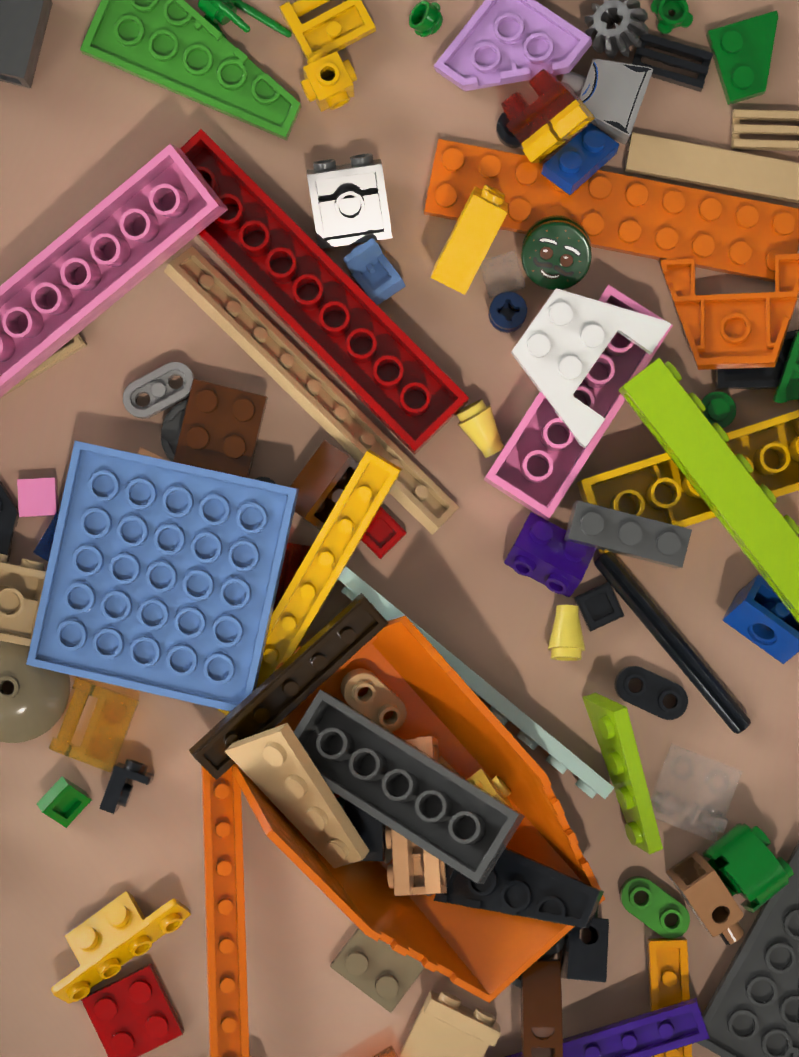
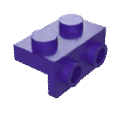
M530 512L504 563L513 568L518 574L528 576L547 586L552 592L571 597L582 581L597 548L564 540L566 530Z

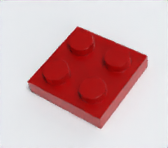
M152 964L116 980L81 999L108 1057H139L184 1033Z

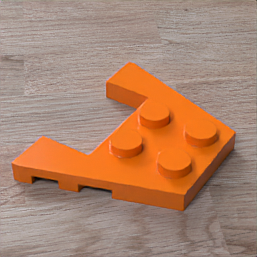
M799 254L775 255V292L696 295L695 258L661 260V269L698 370L770 368L776 366L799 298Z

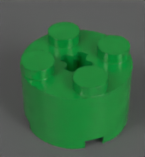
M738 823L703 852V856L711 858L708 863L716 871L732 896L740 894L746 899L740 905L747 911L754 913L789 883V878L794 875V872L782 857L778 856L776 858L767 846L771 842L758 826H754L751 829L745 823Z

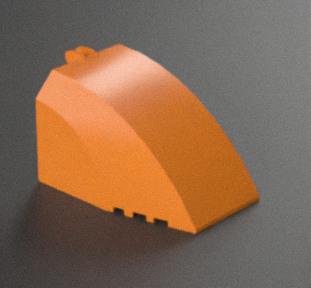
M406 615L387 621L388 624L275 726L288 723L294 732L319 690L325 691L349 705L342 696L340 689L344 676L358 668L371 671L400 698L406 707L407 715L405 722L399 729L393 731V734L404 740L432 736L438 739L439 757L442 756L460 776L467 779L481 768L491 779L497 775L511 791V794L507 796L508 800L516 811L525 816L506 848L601 890L588 861L580 850L576 835L564 816L565 812L551 788L552 784L547 774ZM299 646V647L294 651V653H296V652L301 648V646ZM281 662V663L276 667V669H278V668H279L280 666H282L284 663ZM368 687L361 688L357 696L365 695ZM387 711L383 719L391 718L394 711ZM236 763L231 770L265 835L366 936L375 941L380 939L389 944L395 952L403 956L409 955L421 962L426 969L432 972L438 971L449 977L452 983L488 1003L495 999L575 927L433 901L436 894L431 896H395L394 888H389L387 879L388 865H393V858L387 864L384 861H358L334 869ZM334 793V796H335L336 798H338V797L340 796V795ZM602 895L599 904L605 900L604 895Z

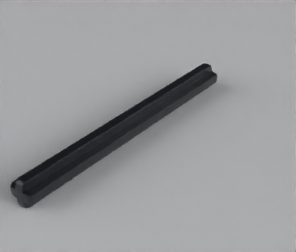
M606 552L597 558L594 562L596 568L728 727L736 734L743 732L751 724V720L611 552Z

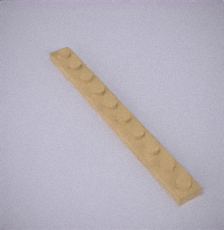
M193 246L167 265L164 272L358 463H360L366 451L370 449L402 469L389 493L432 535L460 508Z

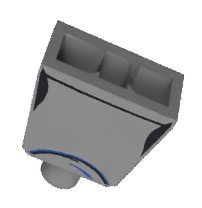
M593 59L587 77L572 71L564 74L558 91L579 98L595 117L590 123L612 139L626 145L653 69L645 66Z

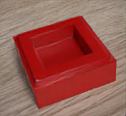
M380 507L361 541L381 560L407 532Z

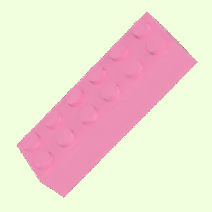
M609 284L598 300L662 319ZM673 325L669 327L651 354L645 352L617 332L573 394L575 398L605 418L585 448L579 445L575 436L566 424L561 421L542 392H539L485 476L484 481L545 520L550 519L623 405L625 398L618 390L647 367Z

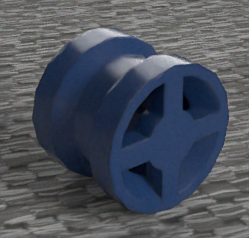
M507 291L500 293L493 299L488 314L490 323L500 332H515L522 326L527 316L526 302L515 292Z

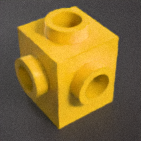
M335 51L329 55L327 52L318 53L307 61L308 65L303 67L305 80L300 83L308 101L312 102L315 100L321 112L329 108L334 110L342 107L350 101V98L354 97L353 82L357 80V77L348 59L342 61L338 52ZM335 73V77L333 80H323V78Z

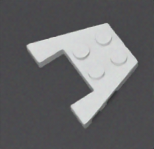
M556 288L518 341L511 354L554 408L561 421L566 424L575 436L579 445L585 448L605 418L575 398L573 394L617 332L645 352L651 354L672 324L662 319Z

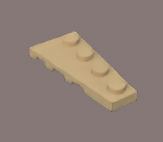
M288 723L233 742L225 750L227 755L334 869L361 861L369 853L368 847Z

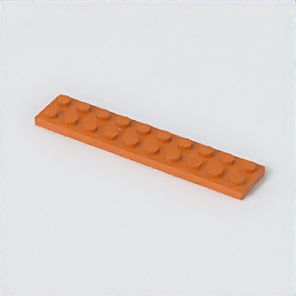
M438 139L424 215L457 221L474 187L483 189L484 185H488L505 194L504 201L508 203V213L500 227L501 230L526 234L533 224L545 217L565 216L582 225L589 235L591 247L656 260L695 258V266L697 268L774 283L775 255L797 254L798 208L602 170L594 173L577 190L569 195L541 174L543 164L548 161L546 159L540 163H531L525 155Z

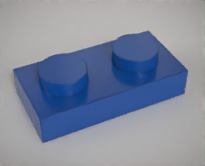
M590 123L543 164L541 174L571 195L617 154L619 143Z

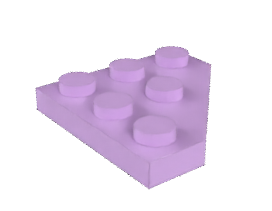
M485 0L434 64V68L437 73L463 91L567 74L571 72L592 45V39L536 0Z

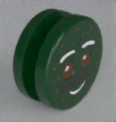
M565 216L545 217L533 224L524 237L521 253L524 271L535 284L548 290H555L556 288L560 290L568 289L579 283L590 268L592 259L591 241L586 230L577 221Z

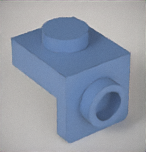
M374 238L356 246L351 253L343 258L352 278L377 306L406 287L403 279L384 256Z

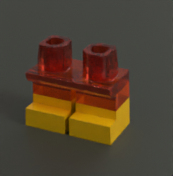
M545 69L541 70L529 81L539 96L531 105L527 103L520 92L512 94L501 103L507 118L510 120L506 126L519 140L524 148L523 152L531 163L543 161L566 142L564 139H570L595 119L594 115L568 83L558 81L554 75Z

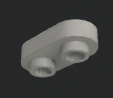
M167 363L130 383L123 393V404L126 410L133 416L141 419L150 418L189 397L195 377L192 371L183 363ZM174 376L183 378V385L178 389H173L170 386V380ZM144 393L150 396L149 404L144 407L137 404L138 396Z

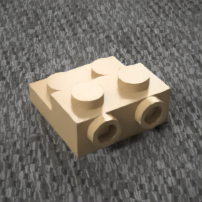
M0 554V641L30 646L46 571H43L44 563L22 558L20 565L7 563L8 555Z

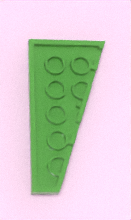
M101 0L80 48L82 54L286 141L301 109V103L267 73H264L246 54L229 42L220 31L185 0Z

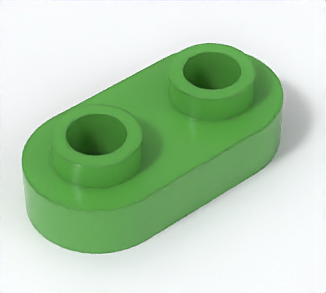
M634 876L623 883L620 889V900L629 913L667 939L678 938L687 931L690 924V916L682 903L646 877ZM645 891L647 893L646 901L641 904L634 902L635 893ZM670 913L677 915V922L673 926H667L664 922L665 917Z

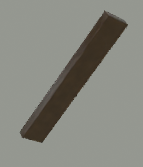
M362 593L358 595L189 749L191 755L217 780L235 764L225 752L233 742L272 729L380 632L388 624L386 619Z

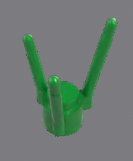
M199 0L198 8L205 14L204 18L220 31L225 38L226 36L218 23L225 25L232 21L244 32L250 31V26L236 14L237 8L285 37L289 38L292 36L290 30L242 0Z

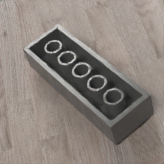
M319 690L294 731L330 790L477 884L485 883L525 817L325 691Z

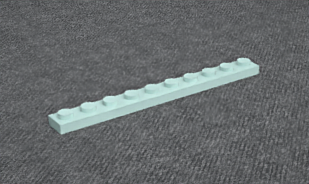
M345 566L338 578L345 585L341 590L343 594L353 601L362 593L386 621L405 616V614ZM409 619L472 691L491 705L489 710L504 726L508 721L512 722L520 729V732L516 735L520 740L533 750L540 745L550 754L546 759L549 764L562 774L567 769L579 778L575 785L593 799L597 793L604 799L608 797L615 787Z

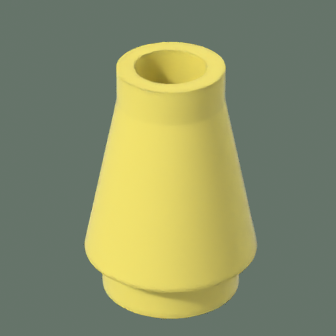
M482 399L456 413L460 420L458 423L459 427L482 451L485 458L494 455L505 447L501 441L490 405L486 406Z
M556 606V616L548 645V650L551 651V659L559 661L581 660L582 651H585V645L579 619V606Z

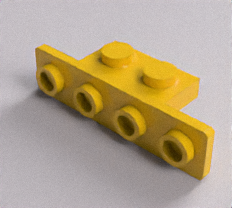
M125 891L65 935L80 967L51 988L54 996L68 1004L85 998L90 993V989L99 982L113 977L121 970V966L133 957L146 953L152 947V943L163 935L177 930L183 921L191 915L189 909L173 898L145 918L133 895Z

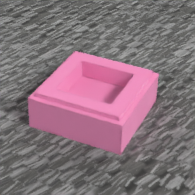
M57 478L17 479L19 517L59 515Z

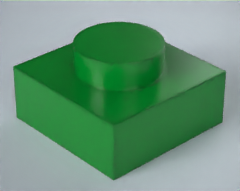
M62 776L36 805L42 813L67 828L92 799L86 791Z

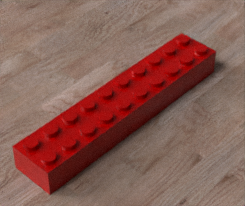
M200 129L180 149L228 210L201 231L197 237L415 455L468 403L469 397Z

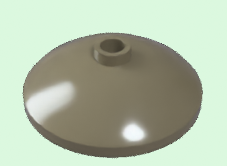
M0 641V742L20 743L43 735L61 718L70 696L69 674L26 665L30 646ZM6 680H10L14 684V691L10 695L4 693L2 685Z

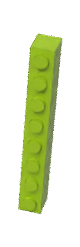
M658 358L625 383L618 391L799 623L798 525L789 515L786 514L783 517L776 509L774 504L777 502V499L766 485L762 484L759 486L752 478L750 473L753 472V468L746 458L740 453L735 456L726 444L729 441V437L722 427L716 422L711 425L703 414L706 408L701 400L693 392L687 394L680 385L679 381L682 380V377L677 369L669 361L664 364Z

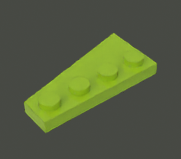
M596 692L582 697L613 787H615L616 797L626 821L625 831L630 843L648 854L662 850L663 846L627 707Z

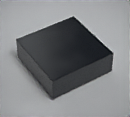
M609 582L573 597L577 606H579V611L589 632L624 616Z

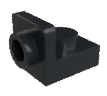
M126 759L125 764L117 763L113 768L99 809L114 814L119 809V806L126 807L133 790V785L128 784L129 779L149 785L153 780L154 774L146 772L148 766L135 760Z

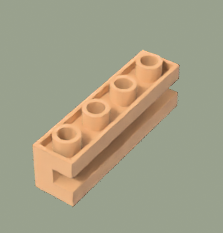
M428 736L404 740L439 762L438 739ZM386 826L387 849H392L393 865H388L387 879L389 888H394V895L447 893L445 863Z

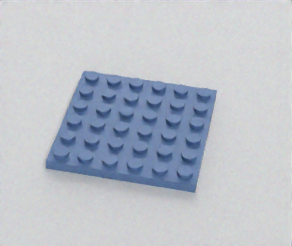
M74 441L26 665L231 712L256 689L299 489Z

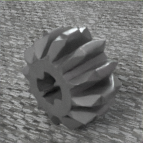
M604 0L601 6L597 3H592L591 8L595 14L585 16V23L589 27L585 34L591 37L592 47L597 53L601 54L605 51L609 58L614 59L619 50L623 56L629 57V47L632 44L635 47L641 48L642 42L638 36L648 34V27L644 23L648 19V14L645 9L640 8L641 4L638 0Z

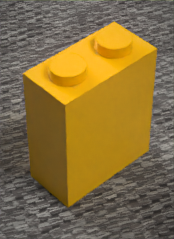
M484 185L483 189L474 187L434 265L431 275L432 279L464 295L466 294L508 213V203L504 201L505 194L488 185Z

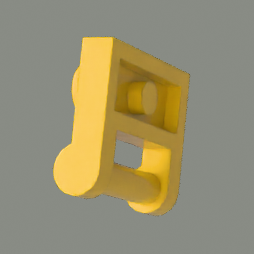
M298 0L292 4L288 1L279 6V10L308 61L311 57L321 52H327L328 55L335 51L338 52L376 32V27L361 0H346L304 24L300 22L299 17L330 0Z

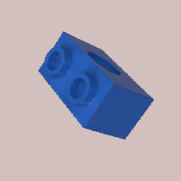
M758 574L735 595L722 620L784 664L799 652V623L765 579Z

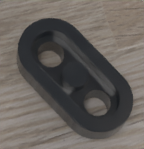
M625 667L615 678V691L623 701L665 720H674L682 716L687 709L688 696L680 685L642 667ZM633 678H638L641 681L642 686L638 692H631L628 687L629 681ZM667 694L674 695L676 703L672 708H666L663 705V698Z

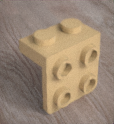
M430 990L400 1052V1057H484L489 1045L495 1047L501 1034L499 1023L495 1022L497 1018L480 1008H476L473 1011L461 1005L462 1001L450 993L441 991L438 994Z

